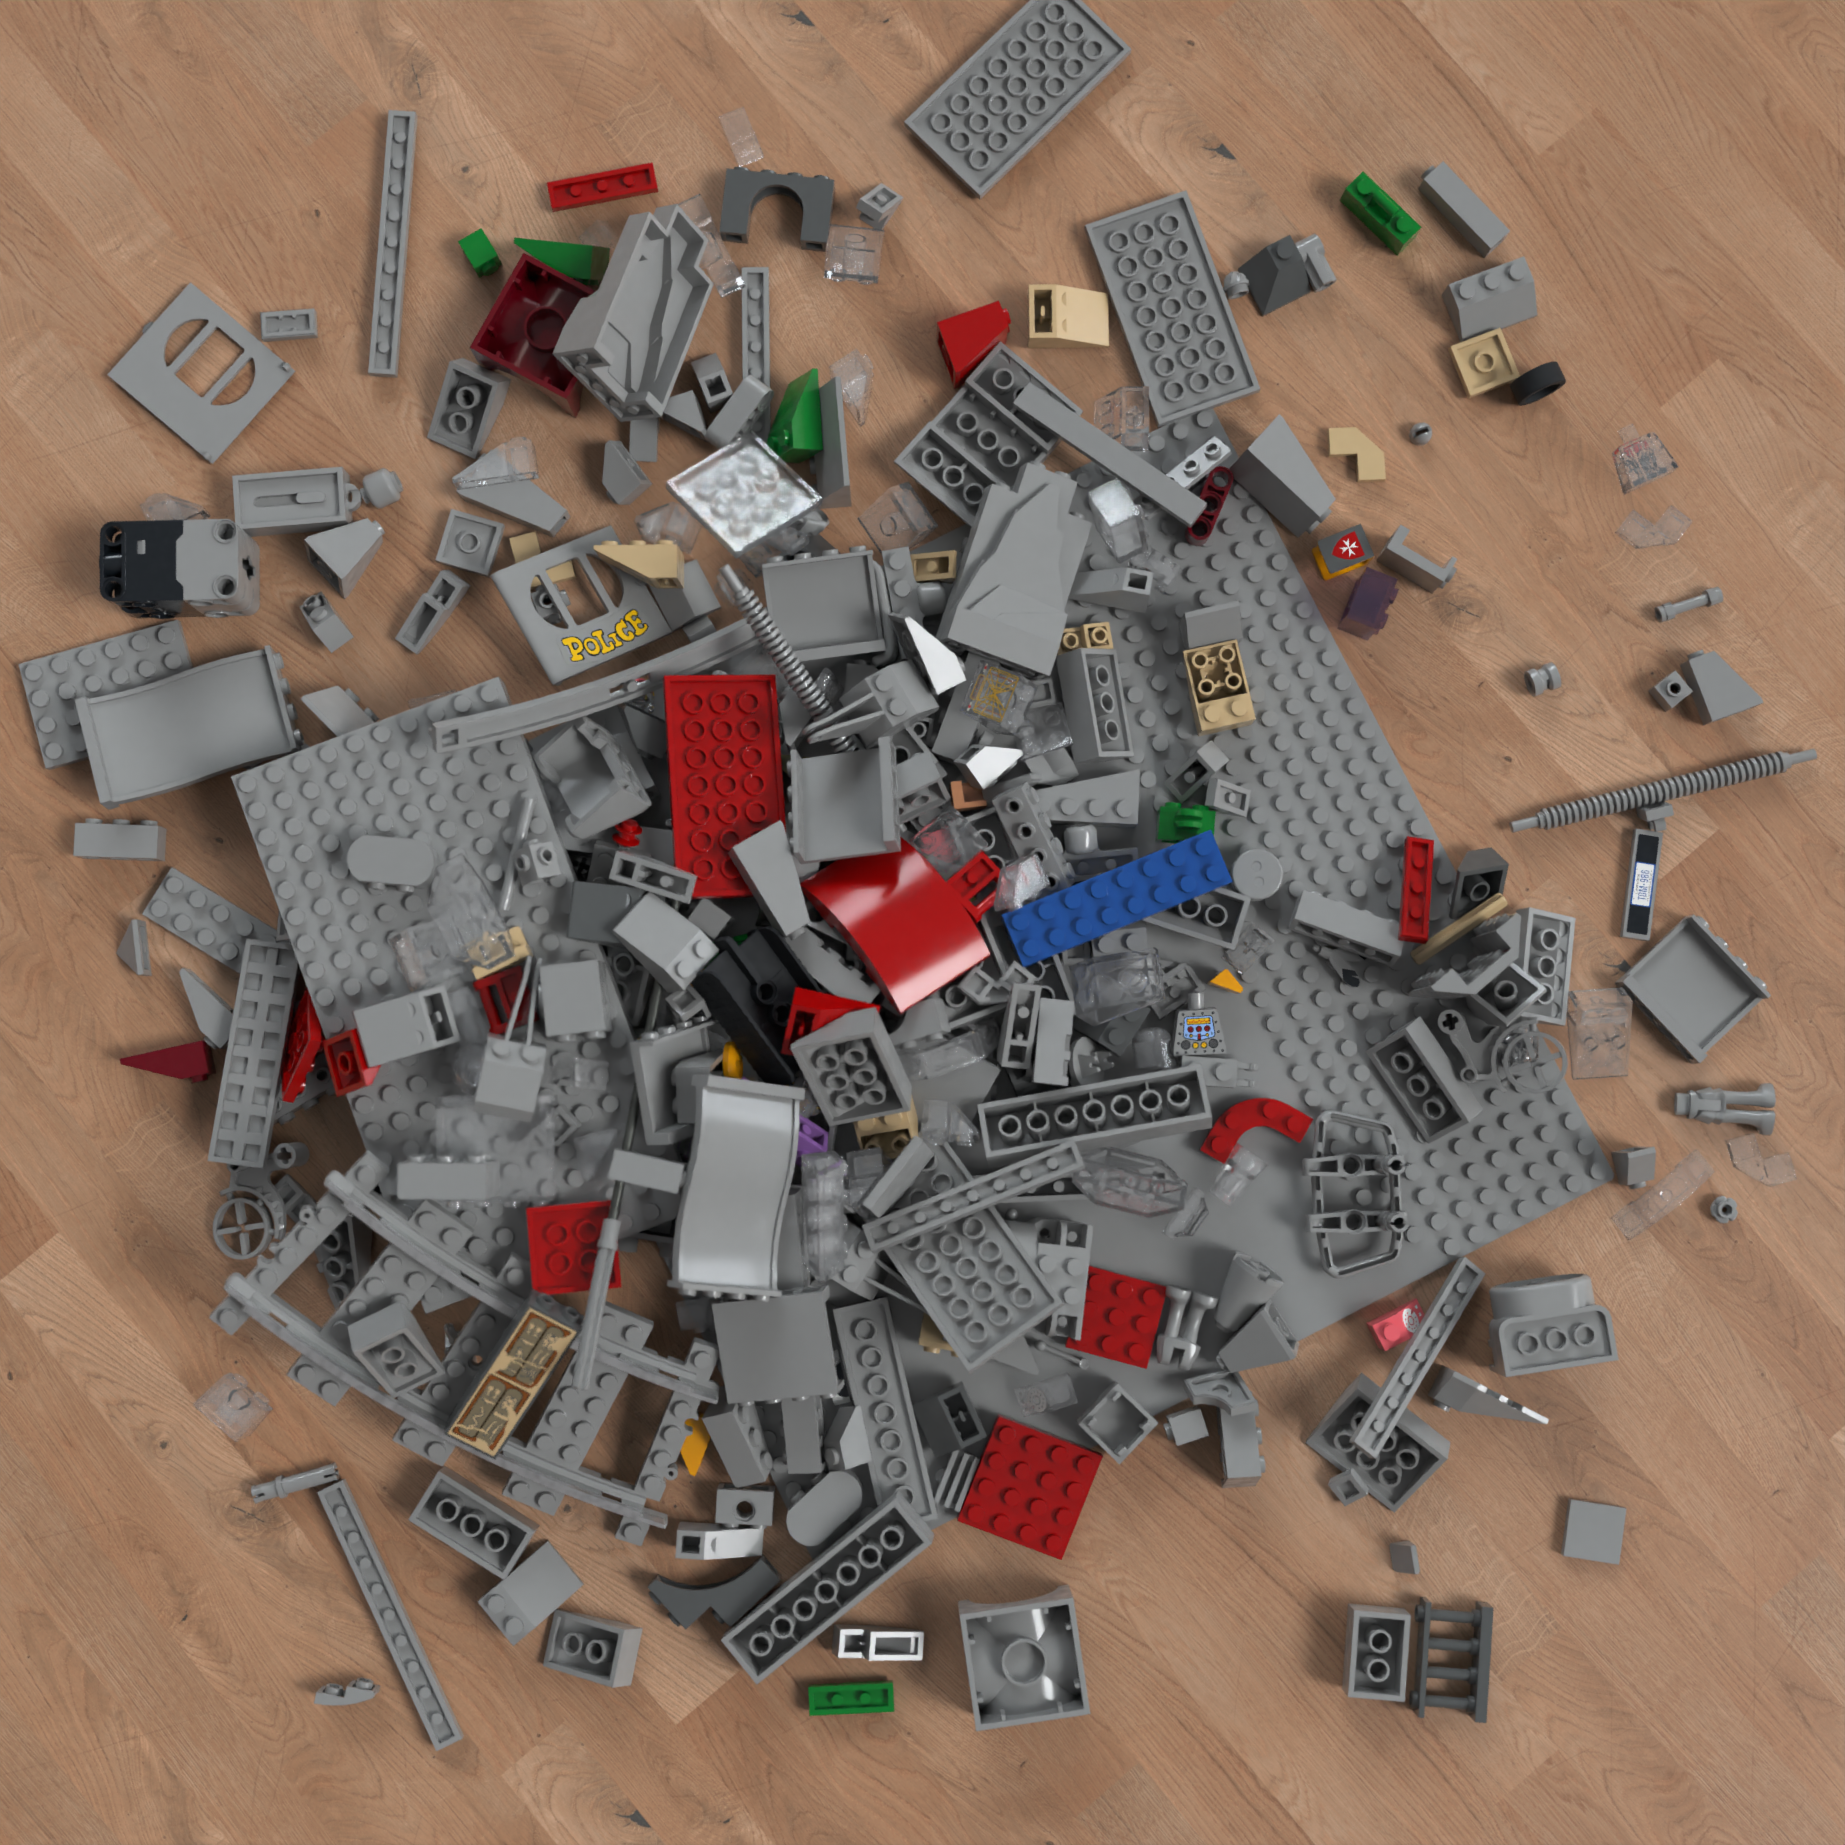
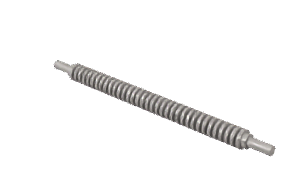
M729 564L719 569L720 573L734 592L732 595L735 599L734 604L736 606L740 605L738 607L740 612L745 611L742 616L744 618L749 617L746 620L747 623L752 624L751 629L753 631L757 630L755 635L757 637L761 636L759 641L761 643L765 642L763 646L765 649H768V654H774L771 657L772 660L777 661L776 666L781 667L780 672L782 674L785 673L784 677L786 680L789 679V685H794L792 687L793 691H798L796 693L797 697L801 698L800 701L802 704H805L804 707L806 710H809L808 713L810 716H813L814 722L834 714L835 712H832L833 708L828 706L829 702L824 700L825 696L820 694L821 690L816 688L817 684L811 682L813 678L810 675L807 676L809 673L806 669L803 670L804 665L802 663L799 664L800 659L798 657L795 658L796 653L794 651L790 652L792 647L790 645L786 646L788 641L783 639L782 633L777 634L780 630L778 627H774L776 625L774 621H770L771 616L769 614L765 615L767 610L765 608L761 609L763 604L761 602L756 603L759 598L757 596L752 597L755 594L754 591L741 584ZM838 720V721H836V722H834V723H832V724H830V725H828V726L822 728L821 730L826 729V728H828V727H830V726H833V725L840 724V723H841V720ZM852 736L828 739L829 744L833 746V750L837 754L861 751L860 748H856V742H852ZM904 823L900 825V834L907 830Z
M1809 749L1793 754L1783 753L1782 751L1768 755L1765 754L1747 760L1728 763L1727 765L1724 764L1720 767L1716 766L1706 770L1703 769L1685 775L1666 778L1665 780H1658V782L1654 781L1651 784L1646 783L1637 787L1633 786L1617 790L1616 792L1613 791L1603 795H1596L1595 797L1576 800L1575 802L1571 801L1568 804L1563 803L1561 806L1555 805L1547 809L1543 808L1540 809V812L1535 813V816L1512 821L1509 823L1512 833L1534 827L1549 830L1558 826H1564L1565 824L1570 825L1571 823H1578L1579 821L1582 822L1598 818L1599 816L1603 817L1619 813L1620 811L1623 812L1627 809L1640 808L1648 804L1652 805L1662 801L1681 798L1682 796L1706 792L1710 789L1714 790L1730 786L1731 784L1734 785L1765 776L1784 773L1794 764L1817 759V753L1815 749Z

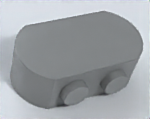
M362 835L352 843L347 855V864L350 872L357 880L367 883L368 889L385 890V885L396 886V891L414 893V888L423 889L435 880L439 871V858L436 851L423 840Z
M849 1469L828 1470L826 1473L824 1471L817 1473L810 1480L813 1485L806 1492L800 1489L789 1500L792 1505L788 1509L786 1524L790 1535L797 1542L806 1546L819 1545L861 1506L863 1497L862 1484L858 1476Z

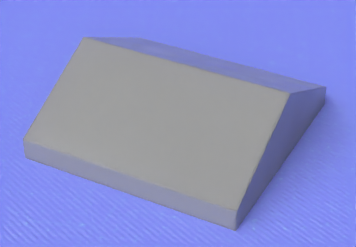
M697 559L684 564V588L657 589L649 585L672 632L681 629L683 626L704 615L707 616L721 609Z

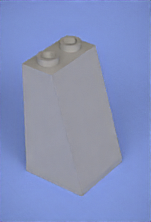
M1280 414L1229 468L1233 478L1297 538L1305 531L1310 534L1332 512L1329 507L1336 500Z

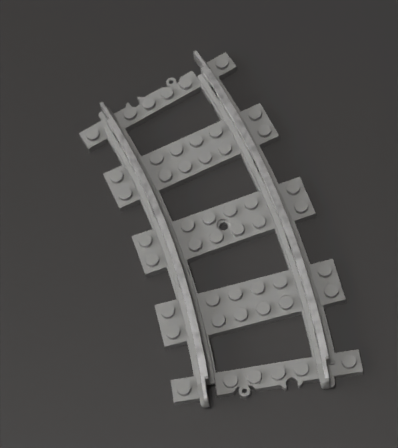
M369 1150L355 1162L344 1176L336 1170L331 1171L326 1176L324 1185L329 1191L318 1201L316 1205L317 1211L312 1205L302 1207L299 1214L302 1221H299L279 1242H272L270 1244L269 1250L274 1253V1258L267 1259L260 1254L257 1259V1265L246 1277H243L238 1272H234L226 1279L224 1290L229 1294L210 1313L209 1318L231 1336L250 1316L301 1353L289 1368L287 1376L334 1407L352 1386L404 1417L394 1433L392 1441L442 1467L454 1448L458 1446L511 1471L502 1490V1495L552 1516L555 1515L565 1494L620 1514L622 1517L615 1531V1538L638 1546H642L650 1525L663 1529L667 1527L668 1514L645 1508L644 1504L646 1498L660 1502L666 1487V1479L674 1480L678 1476V1466L674 1462L678 1458L685 1438L693 1434V1427L686 1425L684 1422L690 1418L699 1419L697 1409L701 1400L712 1404H717L719 1400V1384L716 1381L710 1380L720 1355L717 1344L694 1337L685 1361L671 1356L664 1358L657 1355V1351L643 1346L654 1326V1321L605 1301L588 1389L578 1390L571 1387L581 1337L580 1332L570 1347L575 1351L527 1443L511 1436L503 1447L502 1453L496 1459H493L445 1435L444 1431L448 1417L531 1292L530 1261L511 1252L498 1274H495L462 1254L459 1250L473 1234L474 1228L432 1199H423L410 1217L403 1214L373 1191L389 1173L390 1168ZM365 1204L367 1207L373 1210L376 1214L380 1216V1218L378 1219L365 1208H363V1205ZM352 1213L388 1240L389 1243L321 1328L273 1292ZM460 1273L466 1274L479 1283L477 1285L461 1276ZM440 1275L455 1286L479 1299L480 1302L441 1361L446 1373L427 1382L423 1390L416 1387L394 1399L378 1389L379 1385L383 1386L352 1353L348 1326L399 1301H402L411 1312ZM269 1313H273L279 1319L284 1321L287 1325L284 1327L282 1324H280L275 1319L270 1317ZM478 1355L482 1358V1361L475 1363L472 1357ZM659 1370L678 1376V1378L676 1380L674 1378L660 1374ZM628 1374L673 1390L634 1485L612 1477L610 1480L601 1477V1473L580 1466ZM602 1492L621 1498V1500L618 1502L603 1497Z

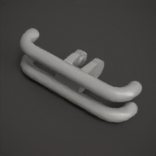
M873 560L881 626L883 628L886 650L882 654L874 656L872 664L878 670H881L896 661L899 655L897 635L888 617V614L892 613L886 575L882 567Z

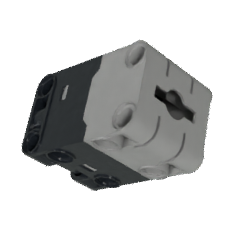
M232 520L111 521L104 524L101 528L99 556L100 593L104 599L115 606H120L124 612L138 619H171L174 617L224 618L229 616H250L258 611L260 607V548L258 543ZM121 531L122 533L118 534L115 537V542H113L112 538L114 534Z

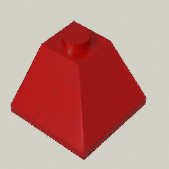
M357 1028L322 1041L337 1097L372 1084L381 1065L368 1068Z

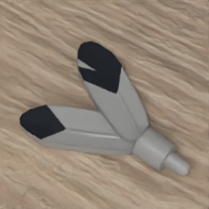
M1323 945L1320 947L1312 946V949L1318 952V956L1329 960L1333 969L1347 985L1351 987L1359 986V977L1348 962L1367 959L1366 957L1342 948L1332 950Z

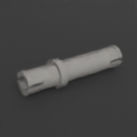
M334 1462L330 1465L287 1477L280 1475L273 1481L251 1486L252 1496L256 1495L253 1501L257 1504L275 1497L282 1499L286 1498L289 1493L338 1481L339 1471L335 1470L337 1465Z

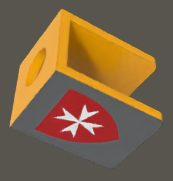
M1361 524L1319 540L1317 547H1314L1311 551L1324 581L1368 565L1374 558V553Z

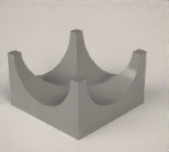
M1069 1584L1058 1586L1056 1590L1046 1595L1016 1602L980 1604L971 1602L969 1599L958 1601L976 1731L1090 1714L1074 1599Z

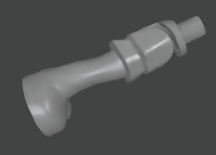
M1771 1083L1760 1084L1756 1091H1726L1721 1088L1712 1090L1711 1087L1696 1091L1688 1090L1687 1093H1675L1674 1113L1675 1115H1686L1687 1119L1694 1118L1707 1124L1711 1122L1718 1125L1721 1123L1749 1124L1755 1126L1759 1134L1770 1136L1775 1124L1774 1111L1726 1109V1104L1773 1108L1776 1103L1775 1090Z

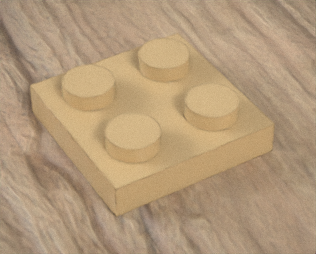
M1501 328L1452 345L1448 349L1468 399L1512 383L1520 376Z

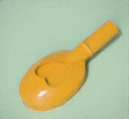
M733 1041L726 1042L723 1050L724 1077L741 1079L743 1076L741 1051Z

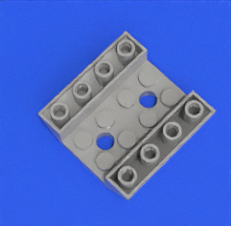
M1505 913L1502 916L1498 915L1494 919L1485 920L1473 929L1475 935L1469 939L1482 955H1477L1467 964L1469 968L1467 971L1456 973L1453 968L1444 971L1441 968L1438 971L1434 970L1425 975L1421 974L1411 982L1413 988L1407 993L1410 997L1452 1000L1477 994L1519 957L1521 916L1518 913L1511 915Z

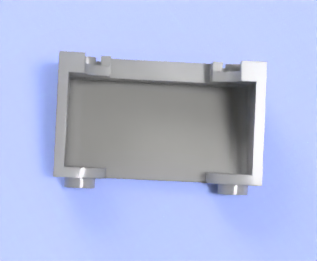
M586 716L573 719L533 756L538 766L537 772L539 776L545 781L551 780L557 784L572 813L565 818L567 824L565 828L576 839L578 837L586 839L637 816L647 810L652 804L618 740L611 732Z

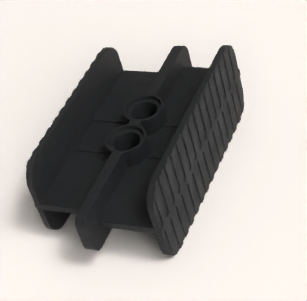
M770 926L752 929L747 933V939L739 946L730 936L720 937L714 942V945L719 949L720 955L705 969L698 972L690 984L704 999L710 1012L719 1021L721 1027L724 1028L727 1035L736 1044V1047L747 1059V1062L750 1063L753 1070L756 1071L759 1078L764 1083L783 1086L791 1085L795 1080L794 1074L800 1067L795 1056L783 1054L781 1051L795 988L823 992L778 930ZM759 988L762 991V997L759 995ZM775 1011L778 1013V1020L776 1019Z

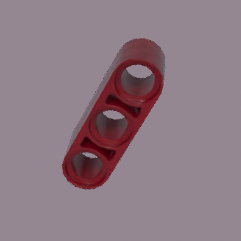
M1215 467L1205 482L1199 498L1203 501L1212 502L1216 510L1212 512L1204 510L1191 528L1186 527L1185 539L1192 546H1202L1212 533L1233 482V474L1226 467ZM1213 478H1223L1226 485L1223 487L1216 486L1213 483ZM1192 527H1202L1205 535L1200 537L1194 535Z

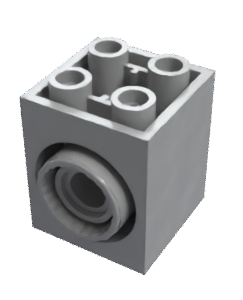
M590 960L539 966L538 1002L541 1017L545 1021L546 1037L555 1038V1042L568 1043L577 1041L576 1036L584 1035V1039L593 1040L606 1038V1032H613L606 965L604 962Z

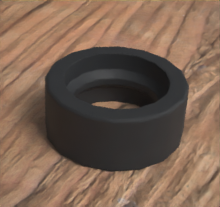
M1552 361L1535 367L1519 376L1510 384V388L1518 405L1524 406L1557 391L1566 383V379L1558 363Z

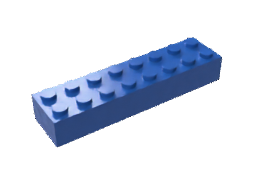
M1208 830L1002 914L1000 918L1019 964L1026 968L1227 886L1233 881L1212 831Z

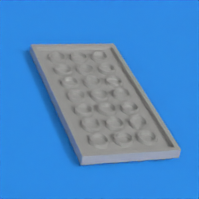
M1030 0L904 121V126L978 199H981L1131 54L1132 49L1082 0Z
M1186 190L1085 225L1086 235L1157 427L1256 394L1260 391L1259 383Z
M934 1122L918 1132V1137L925 1142L934 1155L889 1214L975 1180ZM897 1158L877 1162L850 1182L851 1189L856 1196L855 1204L857 1211L866 1224L878 1218L863 1205V1201ZM994 1206L884 1249L969 1373L974 1372L1064 1305Z

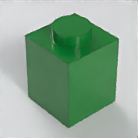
M482 228L458 241L479 278L483 275L489 276L495 273L498 267L502 265L498 254Z

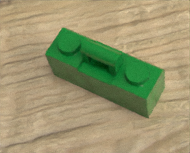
M1364 171L1345 188L1340 202L1396 256L1416 238L1422 228Z

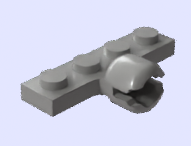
M909 546L882 551L892 612L911 617L921 627H923V619L925 617L943 614L947 604L944 586L940 581L922 584L916 582ZM898 640L901 660H907L905 653L902 649V646Z
M1092 824L1070 825L1064 830L1065 850L1062 855L1066 863L1069 862L1074 869L1075 882L1086 881L1138 859L1137 847L1109 850L1099 849L1097 830Z

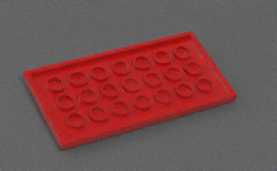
M664 675L663 691L674 867L697 875L691 899L754 897L728 855V852L732 847L780 820L786 832L776 675Z

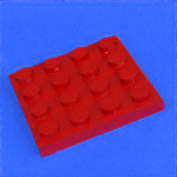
M998 1414L961 1510L957 1515V1521L1062 1560L1103 1455L1100 1452Z

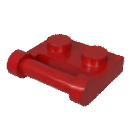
M983 851L946 881L970 915L974 924H977L982 919V915L1005 895L1009 896L1015 891V886L1011 880ZM994 880L998 887L974 906L969 900Z
M520 965L472 983L475 992L478 991L486 1012L491 1027L488 1029L489 1033L502 1035L505 1033L508 1022L501 1023L489 987L496 984L509 1021L524 973ZM526 983L512 1030L527 1025L531 997L528 983ZM536 1005L533 1023L541 1020Z

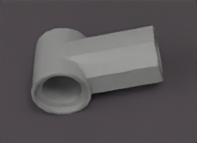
M1313 234L1295 243L1303 258L1308 281L1314 292H1321L1334 284L1337 279L1325 258L1324 246L1317 234Z

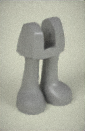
M1167 1284L1166 1296L1170 1299V1312L1165 1333L1158 1334L1157 1361L1159 1364L1169 1365L1174 1347L1179 1348L1181 1353L1178 1368L1189 1371L1201 1348L1196 1341L1202 1317L1206 1310L1216 1307L1218 1298L1193 1290L1183 1337L1178 1336L1191 1290Z

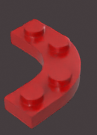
M1248 1099L1232 1105L1217 1118L1199 1150L1225 1164L1238 1139L1245 1131L1253 1127L1265 1126L1280 1132L1297 1143H1301L1313 1119L1292 1106L1275 1099Z

